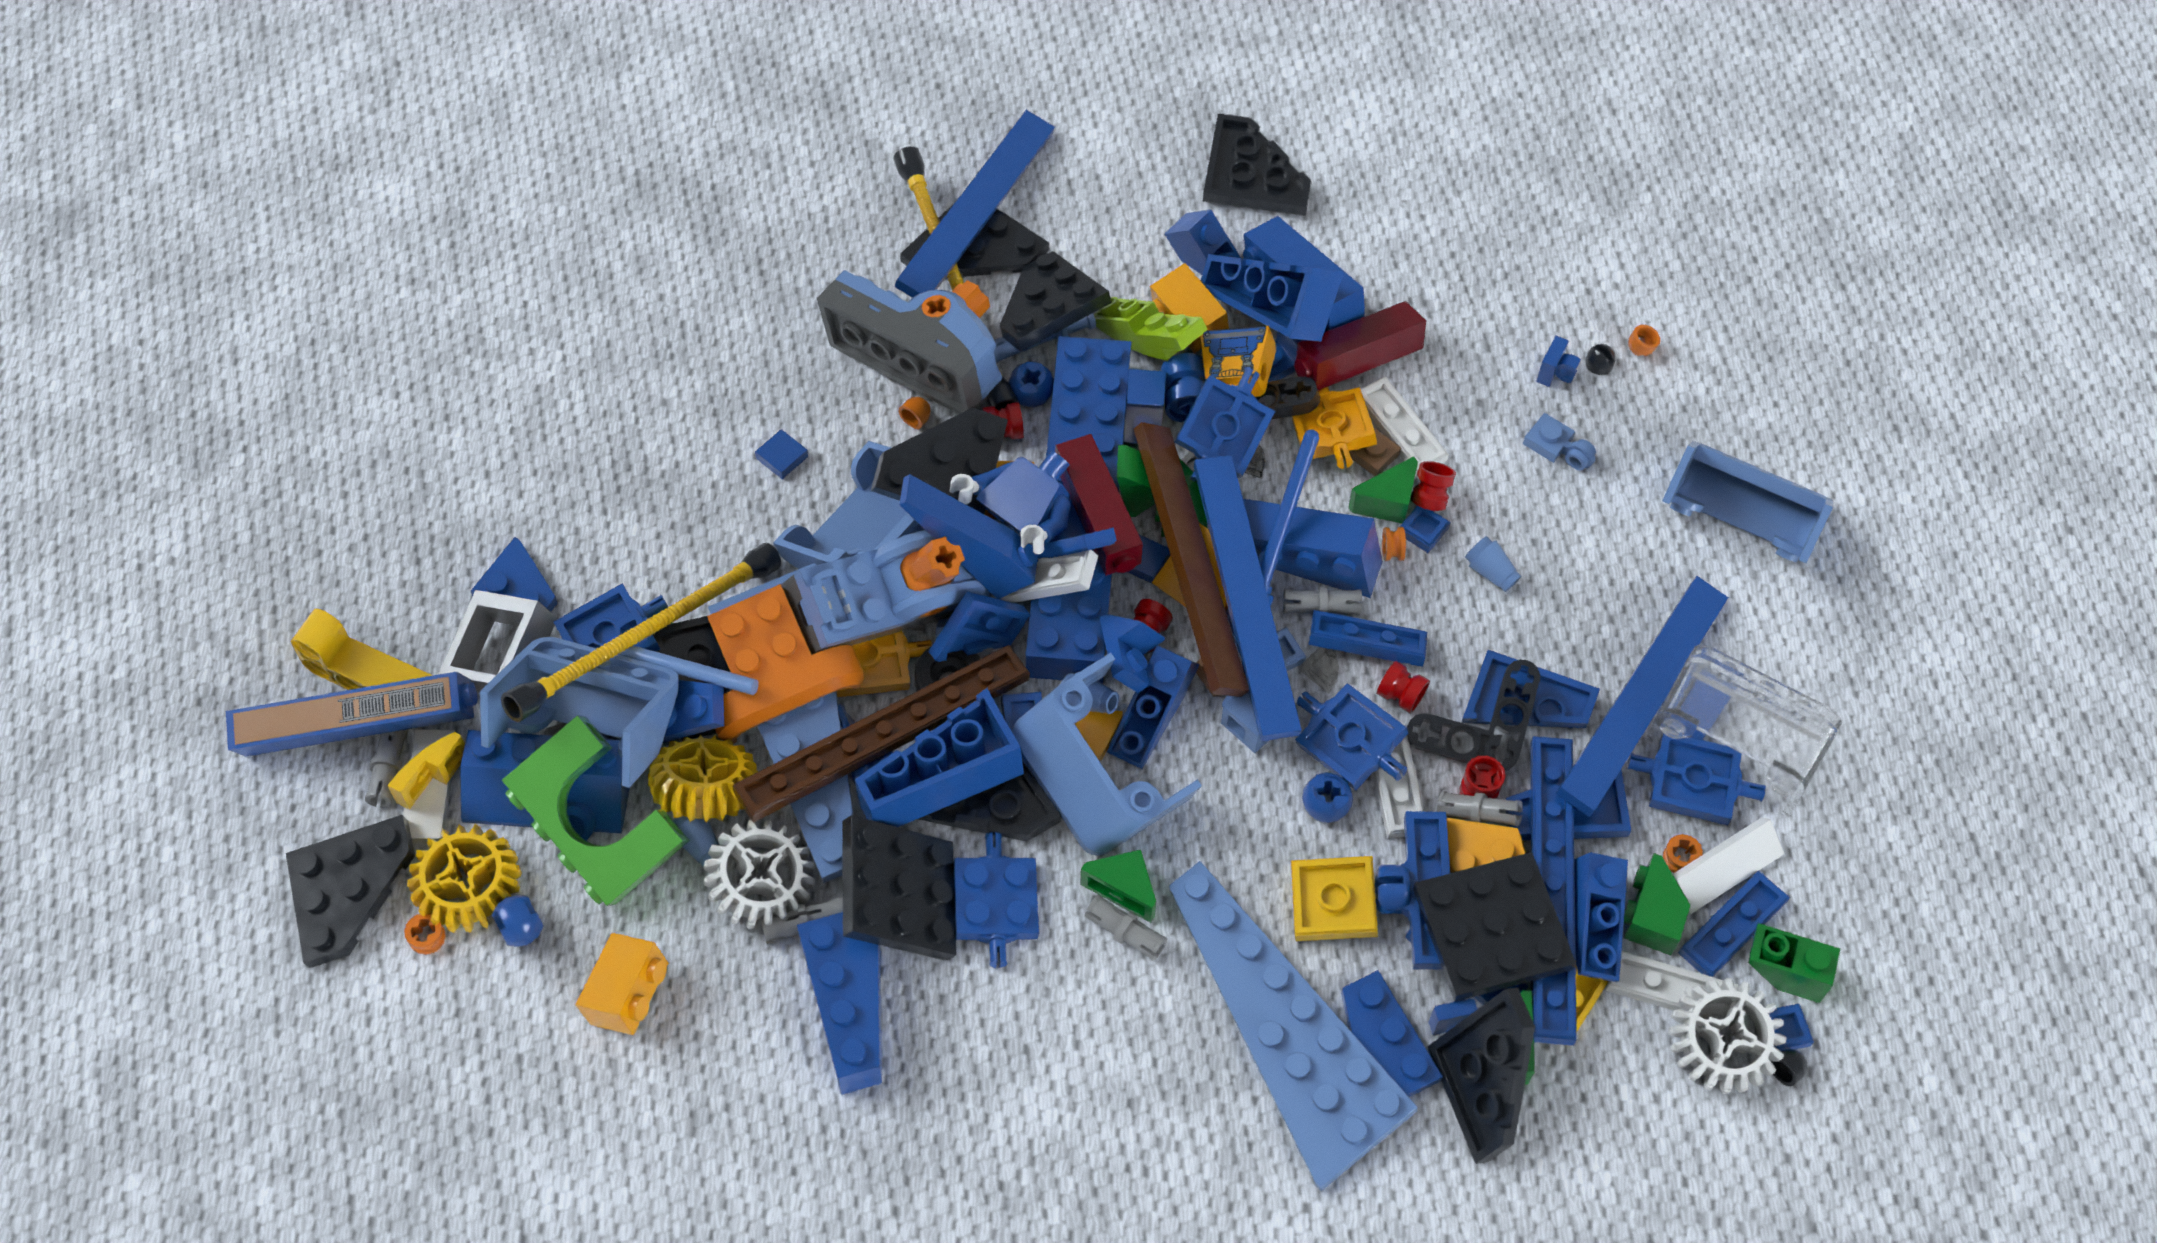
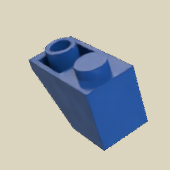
M1211 209L1186 213L1164 233L1179 259L1201 275L1208 254L1241 258Z

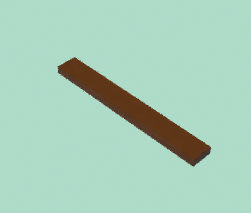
M1141 422L1134 428V433L1211 693L1242 697L1250 690L1171 430L1168 427Z
M1007 645L733 784V792L754 823L915 740V737L925 730H934L948 720L947 715L958 707L964 709L976 701V695L987 688L994 699L1029 681L1030 672L1012 648Z

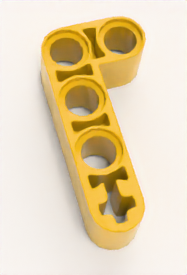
M314 609L291 639V644L301 663L310 672L347 690L433 676L350 638L341 622L321 609Z

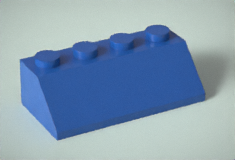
M468 730L461 761L462 823L532 827L531 823L535 821L525 808L521 811L511 803L505 794L509 788L502 779L552 736L504 732L487 748L481 746V731ZM605 739L612 749L576 779L569 791L567 804L571 802L583 803L594 812L596 817L594 832L622 834L630 788L622 786V757L618 753V743L620 740Z

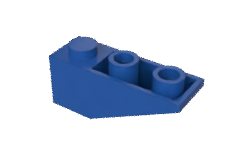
M1157 645L1146 668L1149 686L1139 693H1134L1107 753L1143 769L1184 699L1200 664Z
M1592 852L1574 859L1575 953L1578 975L1619 982L1628 860Z

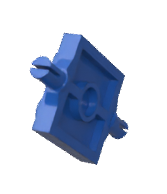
M1250 368L1245 369L1238 386L1225 384L1210 375L1203 384L1174 443L1194 453L1198 459L1232 455L1238 478L1244 475L1275 413L1274 410L1259 403L1251 394L1260 374L1257 371L1252 374L1253 369ZM1195 471L1190 477L1193 482L1197 481Z
M622 583L553 621L559 631L561 639L597 649L668 608V605L663 596L660 595L640 606L638 602L630 597ZM653 635L634 645L655 652L660 650Z
M1347 683L1335 697L1325 701L1323 704L1307 691L1302 693L1303 698L1301 696L1298 697L1296 704L1312 715L1308 726L1295 739L1298 747L1329 771L1340 775L1355 791L1379 768L1391 775L1396 781L1402 779L1401 774L1403 776L1406 774L1407 767L1391 756L1396 746L1407 736L1408 730L1406 726Z
M1663 731L1660 737L1658 752L1654 759L1633 753L1630 754L1628 759V770L1631 769L1650 774L1652 789L1649 807L1726 826L1732 820L1734 802L1738 796L1762 802L1766 789L1764 784L1761 785L1742 780L1740 769L1742 749Z
M988 833L985 835L986 856L980 858H954L956 940H977L989 944V965L996 968L998 952L999 968L1007 966L1006 944L1015 940L1038 939L1039 936L1036 858H1010L1002 856V835L995 833L993 847V833Z

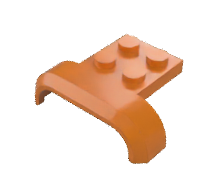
M781 584L707 616L730 672L757 679L759 683L757 692L754 695L736 690H731L724 694V726L715 728L718 738L723 741L729 739L734 744L738 742L737 738L742 733L835 691L845 688H854L856 690L862 685L865 673L853 646H836L813 655L811 654Z

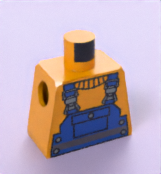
M1269 326L1209 330L1200 336L1206 379L1211 375L1225 384L1238 386L1245 369L1250 368L1253 369L1252 374L1255 371L1260 374L1251 394L1254 397H1260L1265 393L1276 353V343Z

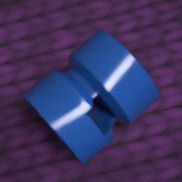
M1192 353L1174 355L1169 360H1165L1161 366V371H1166L1164 399L1166 415L1171 420L1177 422H1185L1206 381L1203 357Z

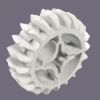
M770 819L765 821L762 829H758L756 822L753 823L752 820H749L746 831L736 823L731 829L732 836L722 832L718 838L720 845H711L708 854L713 859L705 860L703 867L705 871L710 873L704 877V886L714 888L709 892V901L722 900L717 910L719 915L732 910L734 913L731 922L737 924L741 916L748 918L746 923L748 929H753L756 920L762 917L766 926L772 925L773 915H778L780 919L787 921L788 911H797L800 907L799 903L808 902L810 894L806 889L813 888L815 879L808 875L815 868L814 862L805 861L810 853L809 847L796 848L801 839L799 834L793 835L788 839L785 837L787 832L786 825H781L778 832L771 830L772 822ZM760 847L771 851L766 854H759L750 848ZM730 858L737 863L736 869L742 875L736 888H733L727 876L726 866ZM783 860L791 874V888L789 890L782 885L783 880L777 874V869ZM769 867L765 879L761 875L760 879L754 877L749 882L754 869L758 872V869L764 871ZM753 894H760L769 901H753L747 899V897Z
M1732 978L1723 980L1721 988L1715 979H1710L1706 982V990L1699 985H1695L1691 989L1693 998L1684 995L1678 1001L1684 1010L1676 1009L1671 1014V1018L1681 1025L1671 1026L1668 1029V1034L1673 1037H1679L1681 1041L1673 1043L1670 1049L1676 1053L1684 1052L1685 1057L1677 1062L1680 1068L1688 1064L1695 1068L1689 1075L1690 1080L1695 1081L1702 1074L1706 1076L1704 1081L1705 1089H1712L1717 1080H1719V1087L1723 1094L1731 1092L1733 1083L1740 1093L1748 1090L1749 1082L1755 1087L1764 1083L1762 1073L1768 1076L1775 1073L1776 1069L1771 1061L1779 1062L1783 1059L1784 1054L1773 1046L1786 1043L1785 1036L1774 1033V1030L1784 1025V1020L1778 1018L1771 1020L1769 1014L1776 1010V1004L1771 1003L1763 1007L1760 1001L1764 998L1765 993L1761 990L1752 997L1748 995L1750 989L1749 982L1741 983L1737 991H1735ZM1716 1003L1730 1005L1723 1019L1712 1017L1704 1019L1698 1016L1702 1008L1707 1005ZM1745 1014L1751 1019L1756 1028L1758 1041L1757 1036L1750 1033L1744 1025ZM1729 1025L1728 1029L1732 1031L1730 1036H1734L1735 1039L1725 1046V1042L1721 1039L1724 1035H1719V1032ZM1695 1030L1698 1031V1036H1701L1709 1043V1058L1700 1049ZM1733 1051L1742 1054L1746 1052L1755 1054L1752 1062L1746 1067L1735 1069L1723 1067L1725 1060L1730 1058Z

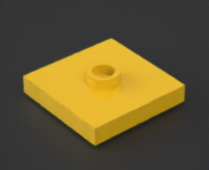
M1373 856L1291 860L1295 941L1378 937Z

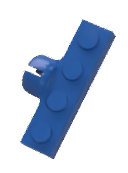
M1405 811L1406 862L1401 865L1382 864L1378 867L1375 877V893L1378 894L1376 906L1382 914H1402L1408 917L1411 931L1413 970H1442L1413 887L1415 882L1450 874L1446 812Z

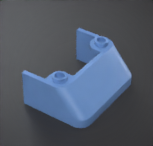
M1692 441L1687 445L1662 502L1667 504L1671 503L1670 508L1681 514L1691 516L1693 511L1703 512L1766 539L1778 547L1775 552L1777 555L1793 562H1797L1799 558V561L1807 563L1833 509V500L1820 493L1696 441Z
M538 638L524 648L480 691L481 746L489 748L508 728L519 730L524 734H535L546 728L553 720L568 724L577 715L587 717L599 733L621 739L618 743V753L622 757V786L630 788L659 755L678 694V674L670 668L618 654L595 667L590 672L583 674L578 679L568 683L566 686L556 690L555 694L546 699L535 714L521 722H515L508 717L502 707L501 695L518 684L536 682L543 677L548 678L550 675L596 650V648L560 638Z
M1109 653L1061 683L1022 715L1012 728V733L1021 747L1022 760L1056 807L1061 818L1082 849L1095 856L1105 855L1189 801L1202 787L1197 779L1166 800L1163 799L1152 784L1144 781L1133 782L1119 790L1075 726V723L1085 718L1090 712L1093 698L1088 686L1107 674L1115 661L1112 653Z

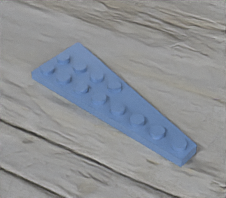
M812 563V564H810V565H808V566H805V567H803V568H800V569H804V568H808V567H811V566H815L816 564H815V563ZM800 569L708 606L711 614L782 584ZM836 691L758 725L773 764L841 730ZM848 774L791 803L824 883L843 875L842 821L853 815Z
M1199 861L1171 883L1169 890L1296 1143V1147L1315 1185L1322 1191L1417 1112V1106L1202 862Z

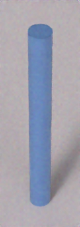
M634 645L619 654L670 668L678 675L746 694L754 695L758 689L759 683L757 679Z

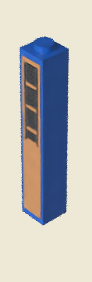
M451 672L226 711L228 750L245 757L472 719L474 718L473 706L478 701L477 690L471 679L458 672Z

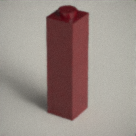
M1403 301L1324 332L1321 342L1301 341L1297 343V354L1294 362L1296 374L1298 377L1311 378L1316 383L1319 391L1421 350L1424 346L1427 320L1407 301Z
M1092 434L1057 444L1055 452L1070 464L1061 475V480L1071 495L1070 499L1086 534L1114 528L1117 539L1114 542L1115 544L1093 549L1098 555V561L1105 576L1115 572L1125 573L1132 570L1142 562L1143 543Z

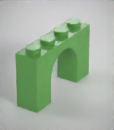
M577 715L503 778L502 781L509 788L505 794L511 803L521 811L525 808L535 821L531 825L536 833L546 842L551 839L561 852L557 856L562 864L572 873L578 871L587 883L583 887L587 894L597 904L600 905L604 902L606 906L616 905L690 840L667 812L656 809L625 837L613 844L599 846L579 836L572 827L567 814L569 791L576 779L612 747L587 717Z

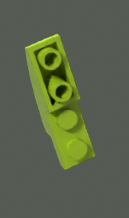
M1111 297V304L1094 313L1096 327L1114 340L1131 341L1132 350L1162 360H1169L1208 330L1202 317L1185 316L1184 314H1164L1159 312L1154 301L1137 300L1136 298L1119 299Z

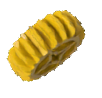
M701 735L697 739L684 737L682 742L670 741L668 747L660 749L659 755L650 764L648 786L653 796V803L659 804L661 810L665 812L672 811L674 818L685 816L688 817L689 822H692L694 819H703L706 824L712 818L723 821L725 815L737 816L739 809L744 810L733 792L732 785L757 773V764L753 761V754L745 752L743 745L733 746L732 741L729 739L720 741L717 735L711 739L703 738Z
M458 824L456 834L452 835L442 828V839L436 842L434 839L428 838L427 845L429 850H416V857L419 863L409 864V871L413 876L407 880V886L413 892L410 899L415 907H419L418 912L421 916H425L428 913L431 914L430 921L433 926L441 922L442 926L446 924L448 931L455 933L460 924H462L465 931L471 934L473 923L479 921L482 927L488 928L489 921L487 917L492 915L496 906L505 898L510 897V894L520 892V885L516 879L521 877L522 872L519 865H517L518 857L516 852L510 849L509 842L504 837L498 839L496 832L491 828L483 833L481 827L475 824L470 832L467 833L465 827ZM477 854L480 856L474 858H466L463 855ZM448 863L446 869L443 872L439 873V871ZM460 868H463L465 874L468 875L469 889L466 888L461 880ZM489 882H492L490 886L481 894V890L483 889V887ZM455 898H463L467 900L465 902L458 903L448 902Z

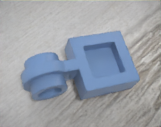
M1546 413L1540 417L1523 440V445L1553 463L1562 453L1565 455L1567 464L1578 471L1591 467L1596 459V449L1589 441L1580 439L1570 443L1576 431Z

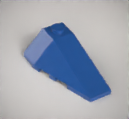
M912 475L904 477L899 505L934 539L946 537L951 544L960 545L965 558L961 565L996 599H1001L1035 582L1038 554L1033 552V546L1030 543L1022 548L1021 537L1012 529Z

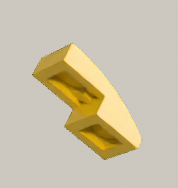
M453 732L432 743L412 758L395 775L387 786L397 804L410 810L433 778L444 784L449 782L460 767L465 742L460 734Z

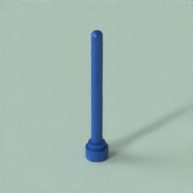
M1312 429L1304 434L1260 565L1270 607L1274 596L1271 595L1273 587H1270V583L1319 441L1318 432Z

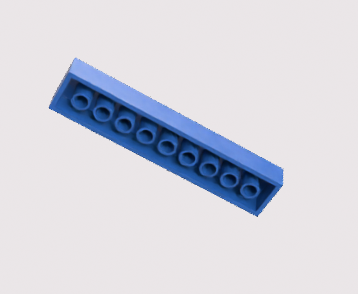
M1058 336L1046 457L1051 451L1055 452L1057 444L1092 434L1119 492L1120 488L1117 480L1118 445H1123L1131 341ZM1060 477V478L1058 479V482L1061 483V484L1064 486V484H1063V482H1062V480H1061V477ZM1071 499L1069 501L1068 527L1050 542L1086 534ZM1098 559L1089 590L1031 600V615L1029 617L1026 646V668L1030 672V678L1063 680L1068 673L1082 671L1106 655L1100 617L1104 614H1109L1112 574L1105 576ZM1104 677L1099 679L1098 682L1103 683Z

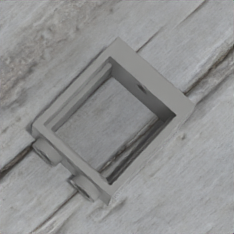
M475 590L438 674L458 672L471 679L477 693L480 694V691L496 676L473 671L494 622L518 626L500 667V672L532 641L542 637H550L555 626L553 621L558 618L539 601Z

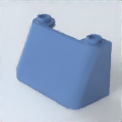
M868 441L856 454L851 465V475L857 488L813 535L807 528L799 525H792L784 530L773 544L785 561L797 569L812 563L819 565L876 550L902 536L926 531L899 505V500L871 491L879 457L891 447Z

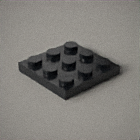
M854 815L842 821L843 937L941 960H949L955 957L956 923L953 842Z
M1532 852L1414 883V894L1454 1002L1574 970L1576 966L1575 959Z

